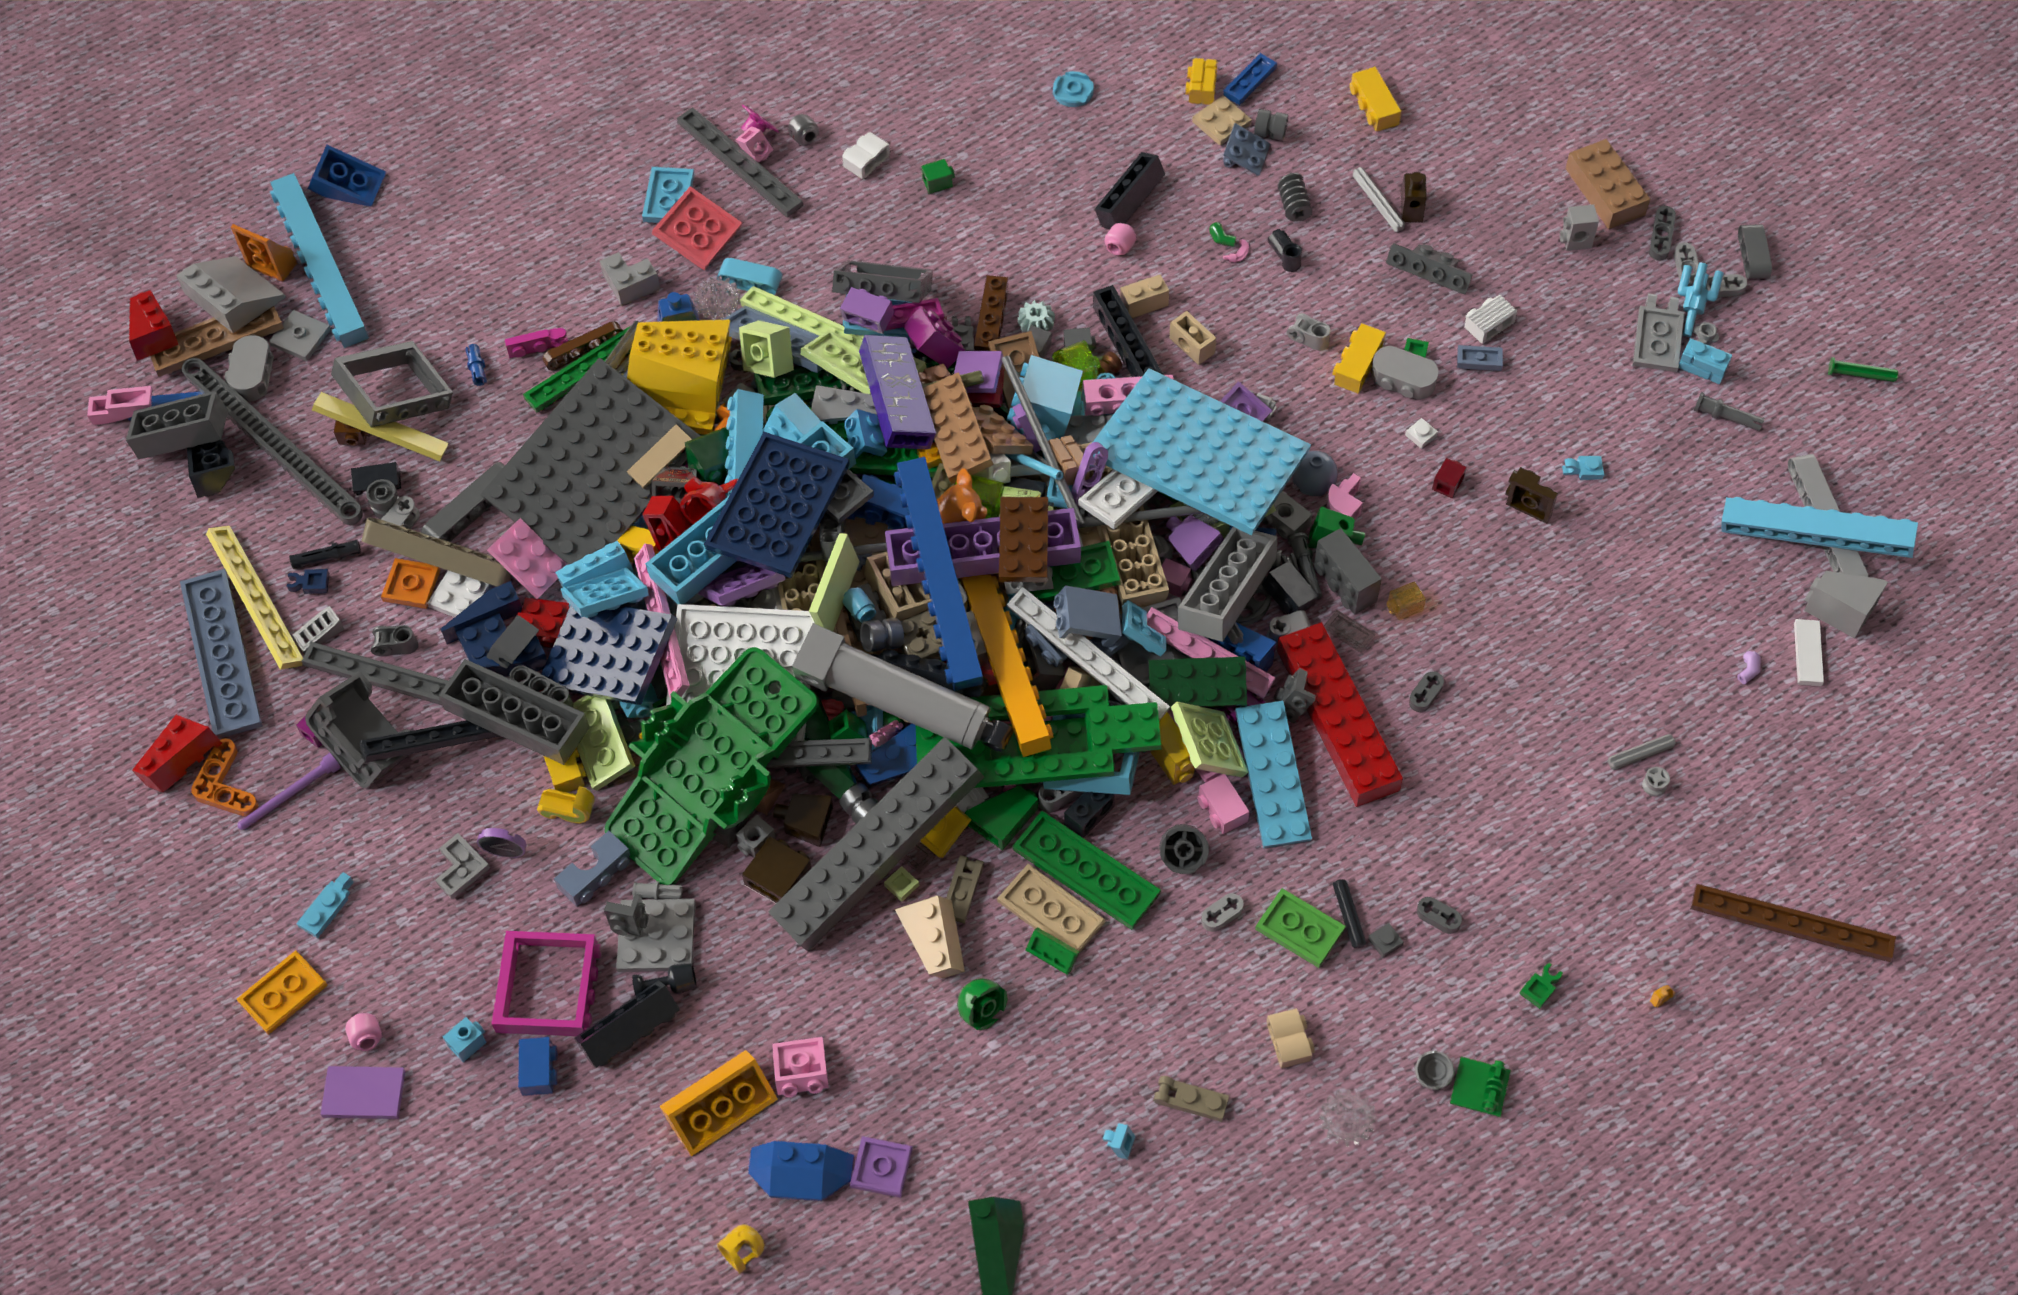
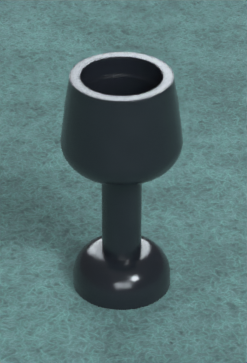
M692 963L673 964L668 969V976L644 980L641 975H632L635 996L658 980L665 986H670L675 994H681L697 988Z

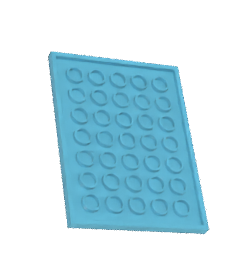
M1148 368L1093 441L1101 443L1108 450L1106 466L1251 536L1311 447V444L1150 368Z

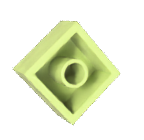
M759 320L739 327L743 370L770 377H777L794 370L789 327Z

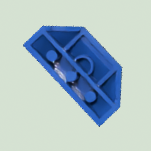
M772 1141L751 1148L748 1174L770 1198L823 1201L851 1182L854 1155L826 1144Z

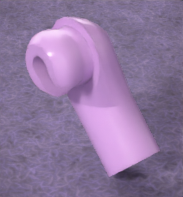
M1747 651L1743 655L1747 668L1737 675L1738 680L1742 684H1746L1760 673L1761 657L1755 651Z

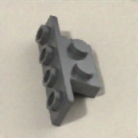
M1393 243L1386 260L1388 265L1462 294H1466L1473 276L1472 273L1456 268L1459 260L1453 258L1452 254L1447 252L1440 253L1426 244H1419L1414 250H1410Z

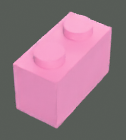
M1225 774L1199 786L1198 802L1202 809L1208 810L1212 825L1216 829L1219 828L1222 834L1248 822L1249 810Z

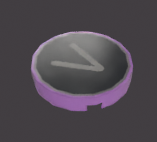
M499 828L484 829L482 833H479L477 839L478 846L484 851L496 856L509 858L523 856L527 846L525 839L520 835L515 834L513 837L508 835L509 831Z

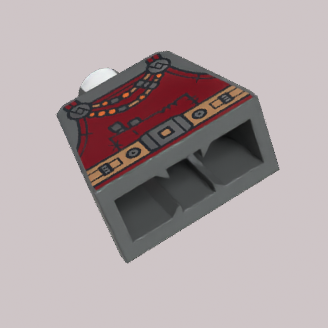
M683 466L680 468L664 467L652 479V496H674L680 504L684 495L687 494L684 486L690 479L696 477V469Z

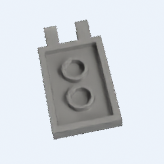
M1648 293L1645 306H1640L1638 310L1632 366L1677 372L1684 312L1678 311L1679 298L1670 297L1667 309L1656 308L1657 295Z

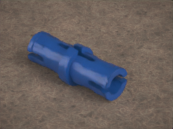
M470 344L465 348L468 357L467 367L471 371L473 384L482 386L487 382L484 371L485 362L481 358L479 346L477 344Z

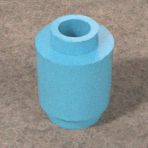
M851 588L845 592L842 602L857 621L863 623L870 621L875 616V605L861 588Z

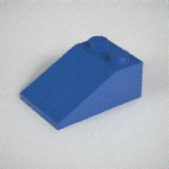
M327 144L307 189L325 198L371 207L386 171Z

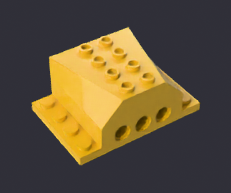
M730 320L638 322L630 352L627 379L697 434L706 435L713 432L716 410L718 409L732 344V337H729Z

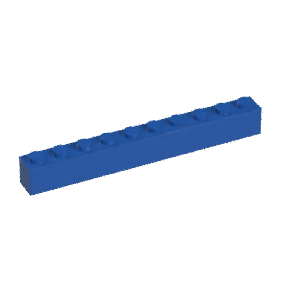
M922 457L897 463L898 472H894L896 485L902 487L903 493L899 494L902 508L907 507L909 515H905L907 528L913 530L914 536L910 537L913 551L918 550L920 558L916 559L919 573L923 572L925 576L922 586L924 594H929L931 602L927 603L930 617L935 616L937 624L933 625L936 639L940 638L942 642L939 652L941 660L947 662L948 669H945L947 683H952L954 691L982 685L983 676L926 458Z

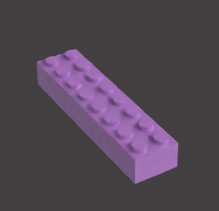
M1074 508L1048 511L1047 567L1081 563V545ZM1000 517L974 520V522L962 521L943 524L957 578L999 573ZM912 529L885 531L892 586L922 583L925 580L924 573H919L916 559L920 558L918 550L913 551L910 538L914 536Z

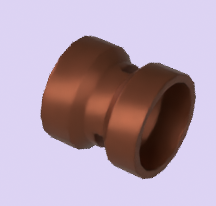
M1107 352L1103 355L1102 360H1097L1092 364L1091 369L1096 378L1102 373L1115 374L1122 369V362L1115 353Z

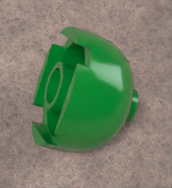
M975 979L965 985L959 994L957 1002L959 1015L970 1027H974L976 1030L988 1029L998 1020L993 1017L1000 1010L1004 1012L1008 1000L1007 992L998 983L990 979Z

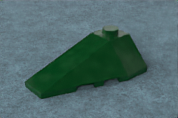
M994 1196L968 1200L982 1295H1013L1024 1233L1020 1200Z

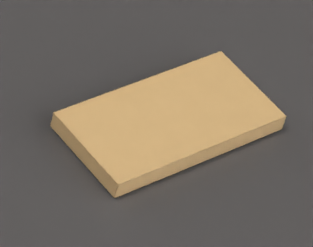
M1030 864L1025 866L997 898V902L1032 928L1036 929L1038 927L1080 952L1105 924L1104 918Z

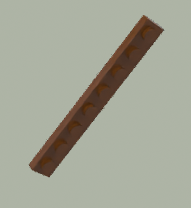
M1696 884L1694 888L1691 910L1886 962H1891L1893 959L1896 936L1701 884Z

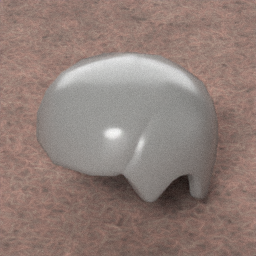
M1439 1051L1426 1052L1418 1058L1415 1065L1416 1078L1427 1089L1438 1090L1444 1088L1452 1081L1454 1076L1453 1062L1446 1054Z

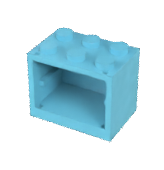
M1031 355L1029 363L1024 362L1020 375L1024 376V378L1020 377V380L1040 424H1047L1050 431L1054 430L1056 438L1061 439V437H1064L1071 417L1083 371ZM1016 391L1011 403L1013 407L1021 403ZM1010 407L1007 421H1010V425L1014 426L1015 430L1020 434L1025 433L1023 428L1017 429L1012 418L1016 414L1013 408Z

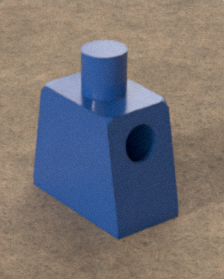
M672 292L668 294L667 298L658 301V322L700 320L698 311L688 294L680 295L677 292Z

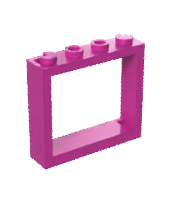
M506 931L491 1023L495 1032L578 1036L589 1028L590 1024H592V1014L589 1013L590 1005H594L595 990H592L593 981L597 982L598 967L595 966L596 958L601 957V944L597 942L595 934ZM519 945L585 948L575 1020L508 1018Z

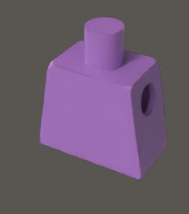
M1189 515L1183 522L1176 516L1171 517L1166 524V527L1173 532L1168 540L1194 572L1224 541L1222 534L1218 530L1192 515Z

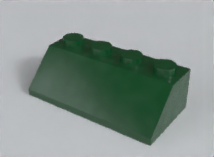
M763 420V429H764L766 423H765V421ZM726 427L685 442L688 468L696 469V477L702 482H714L718 485L725 484V479L728 475L725 462L729 455V450L726 449L729 430Z

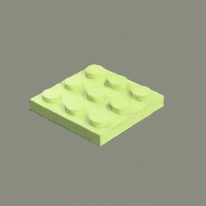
M1176 702L1171 706L1174 720L1180 729L1183 743L1188 749L1190 761L1195 769L1243 777L1249 773L1223 711Z

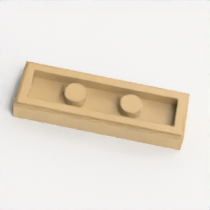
M675 425L627 471L628 475L645 489L664 467H668L686 449L685 442L692 439L678 425Z

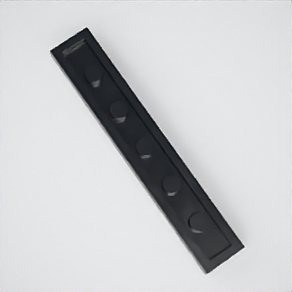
M465 720L360 741V749L366 763L500 737V735Z

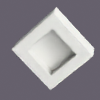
M1421 418L1406 430L1405 436L1422 449L1437 437L1438 431Z

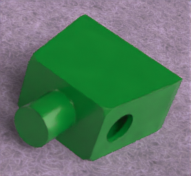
M1320 507L1310 528L1308 546L1309 548L1317 549L1318 540L1340 528L1353 544L1362 546L1365 532L1353 530L1355 522L1353 517Z

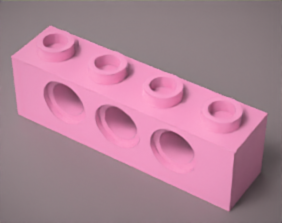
M1164 375L1173 379V375ZM1142 377L1083 380L1082 399L1085 416L1114 414Z

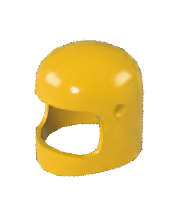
M742 1224L734 1228L717 1243V1247L724 1258L741 1274L746 1269L745 1265L751 1259L758 1258L763 1253L764 1241L758 1231L752 1226ZM743 1244H747L752 1249V1253L741 1259L737 1253Z

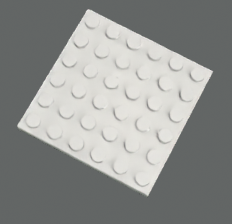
M678 604L676 615L678 619L675 624V632L690 685L681 698L688 703L689 700L705 693L737 658L751 647L763 650L795 677L792 665L812 623H814L809 611ZM799 680L801 683H803L806 687L810 689V684ZM779 681L771 683L769 687L770 693L777 694L780 692L781 683ZM667 692L666 705L671 704L669 692ZM806 723L792 741H804Z

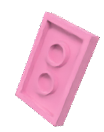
M521 518L487 550L536 599L558 579L555 572L568 565L543 544V540Z

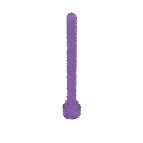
M328 753L322 757L323 760L319 762L320 765L239 821L238 828L245 830L323 774L335 773L341 768L333 755Z

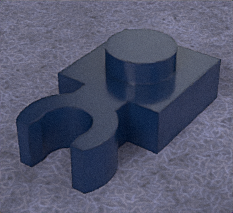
M328 569L304 570V575H299L295 572L289 573V580L296 582L287 584V588L290 592H297L302 588L304 594L328 593L330 573Z

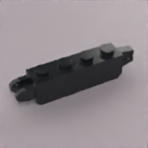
M883 650L880 655L870 654L954 691L952 683L948 684L946 680L945 669H948L947 663L939 659L929 660L920 658L915 654L897 653L895 650ZM983 676L982 685L954 692L965 697L974 696L978 698L989 687V681Z

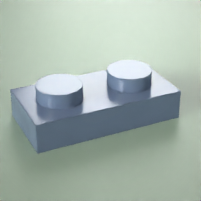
M1458 345L1457 368L1502 371L1503 348Z

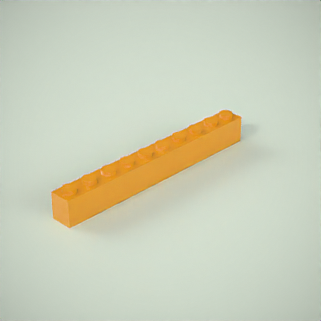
M986 574L960 578L963 589L968 597L969 606L974 613L991 668L1023 757L1051 749L1050 739L1054 738L1050 724L1045 725L1043 719L1047 717L1043 705L1038 706L1036 701L1040 699L1036 685L1031 686L1030 681L1033 679L1029 666L1024 667L1023 662H1026L1022 648H1017L1016 644L1019 643L1016 630L1010 629L1009 625H1012L1009 611L1004 612L1003 610L1006 604L1003 594L997 593L996 589L999 588L996 575Z

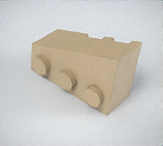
M935 896L895 909L929 975L946 978L965 972L952 900Z

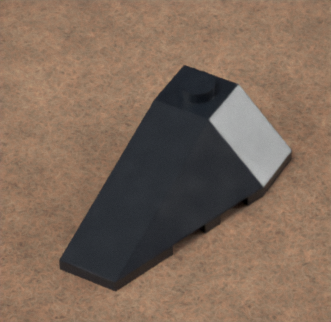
M223 440L187 448L189 478L197 498L209 497L221 492L236 469L233 452L226 447Z

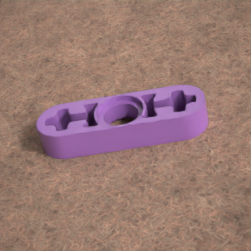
M1093 442L1086 447L1071 490L1072 496L1079 508H1082L1078 505L1079 497H1082L1084 493L1086 494L1100 482L1108 459V450L1099 442ZM1094 470L1093 476L1085 480L1086 473Z

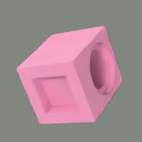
M750 127L736 139L741 149L758 163L767 159L768 154L773 151L762 131L754 127Z

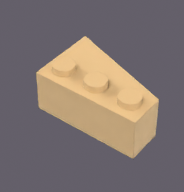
M887 552L867 557L864 575L872 590H876L880 605L887 618H897L899 621H902L928 610L927 603L931 602L929 594H924L922 583L892 586Z

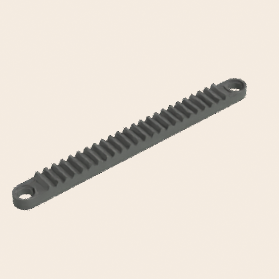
M191 358L183 363L182 371L186 379L202 394L216 391L228 409L227 418L234 425L236 424L245 435H248L256 445H259L268 456L270 455L279 466H282L290 476H293L302 487L304 486L313 497H316L325 508L327 507L331 513L347 525H354L362 519V509L354 498L202 360ZM192 367H200L197 373H189ZM348 509L357 510L353 516L344 515Z

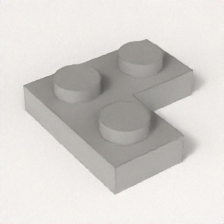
M457 833L439 848L440 852L453 866L435 881L453 900L488 871L490 866Z

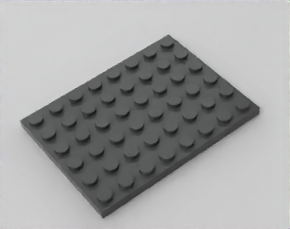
M598 358L482 491L481 496L516 523L521 518L543 540V544L570 565L584 556L616 542L642 516L652 497V482L643 489L628 475L627 471L675 425H678L691 439L700 437V435L605 361ZM686 449L668 467H684L687 463Z

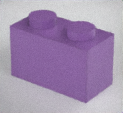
M851 287L840 307V312L844 321L883 334L894 314V309L888 298L884 296L878 297L864 289L858 290Z

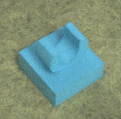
M1118 1123L1115 1132L1111 1130L1105 1131L1103 1141L1108 1142L1107 1146L1111 1147L1119 1158L1128 1159L1135 1134L1128 1125Z

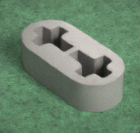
M1234 893L1227 894L1206 908L1201 917L1203 928L1207 931L1215 932L1236 919L1243 910L1242 898ZM1228 902L1231 904L1237 903L1236 910L1233 908L1226 910ZM1218 914H1220L1217 917V923H1214L1213 921L1208 922L1209 915L1211 917H1215Z

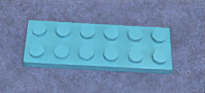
M1277 701L1236 708L1235 712L1246 767L1249 772L1248 776L1263 849L1311 841L1312 836L1284 702Z

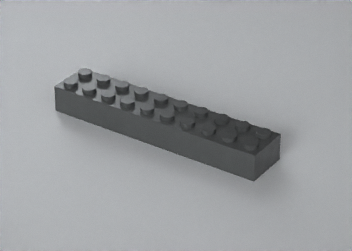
M944 737L768 912L802 948L809 952L984 776Z

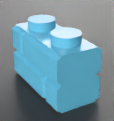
M1690 338L1678 368L1720 384L1728 369L1732 354Z

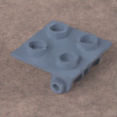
M1235 123L1223 153L1224 166L1230 168L1237 163L1259 176L1270 143Z

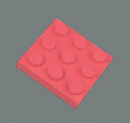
M690 186L654 227L652 234L705 271L741 228L742 222Z

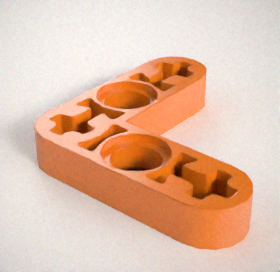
M220 739L222 744L218 748L215 745L212 748L192 785L191 792L200 803L241 816H248L258 809V802L253 794L222 784L238 751L232 740ZM227 747H229L230 751H229V752H228V751H225V752L222 754L221 750H222V749L226 750ZM212 767H221L218 774L209 775V770ZM207 787V792H202V794L199 793L200 789L204 790ZM222 794H231V798L229 799V801L224 803L219 802V798ZM248 801H250V806L246 805L244 808L242 807L241 803L247 804Z

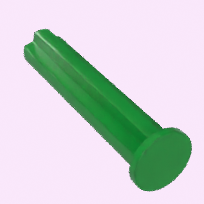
M1834 357L1831 358L1828 368V375L1838 373L1895 382L1898 378V370L1837 361Z

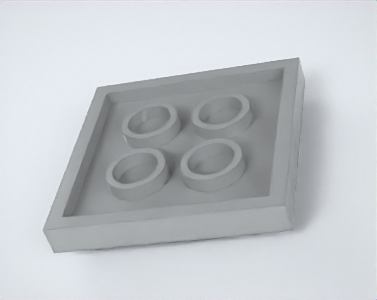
M695 899L642 900L645 904L646 913L649 915L646 928H642L640 936L631 934L626 936L618 935L617 972L668 971L669 967L673 964H693ZM621 900L620 904L631 906L633 900Z

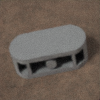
M255 335L245 336L234 343L232 353H229L228 357L229 370L225 372V382L247 402L256 401L267 393L274 359L267 341Z
M1386 346L1379 349L1374 355L1371 377L1376 385L1381 386L1385 390H1392L1401 393L1407 398L1421 400L1429 397L1434 392L1438 378V367L1430 359L1394 346Z

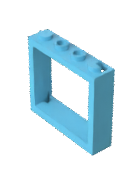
M1085 713L1053 716L1052 720L1086 717ZM1140 752L1124 753L1120 772H1114V776L1043 782L1044 789L1130 795Z

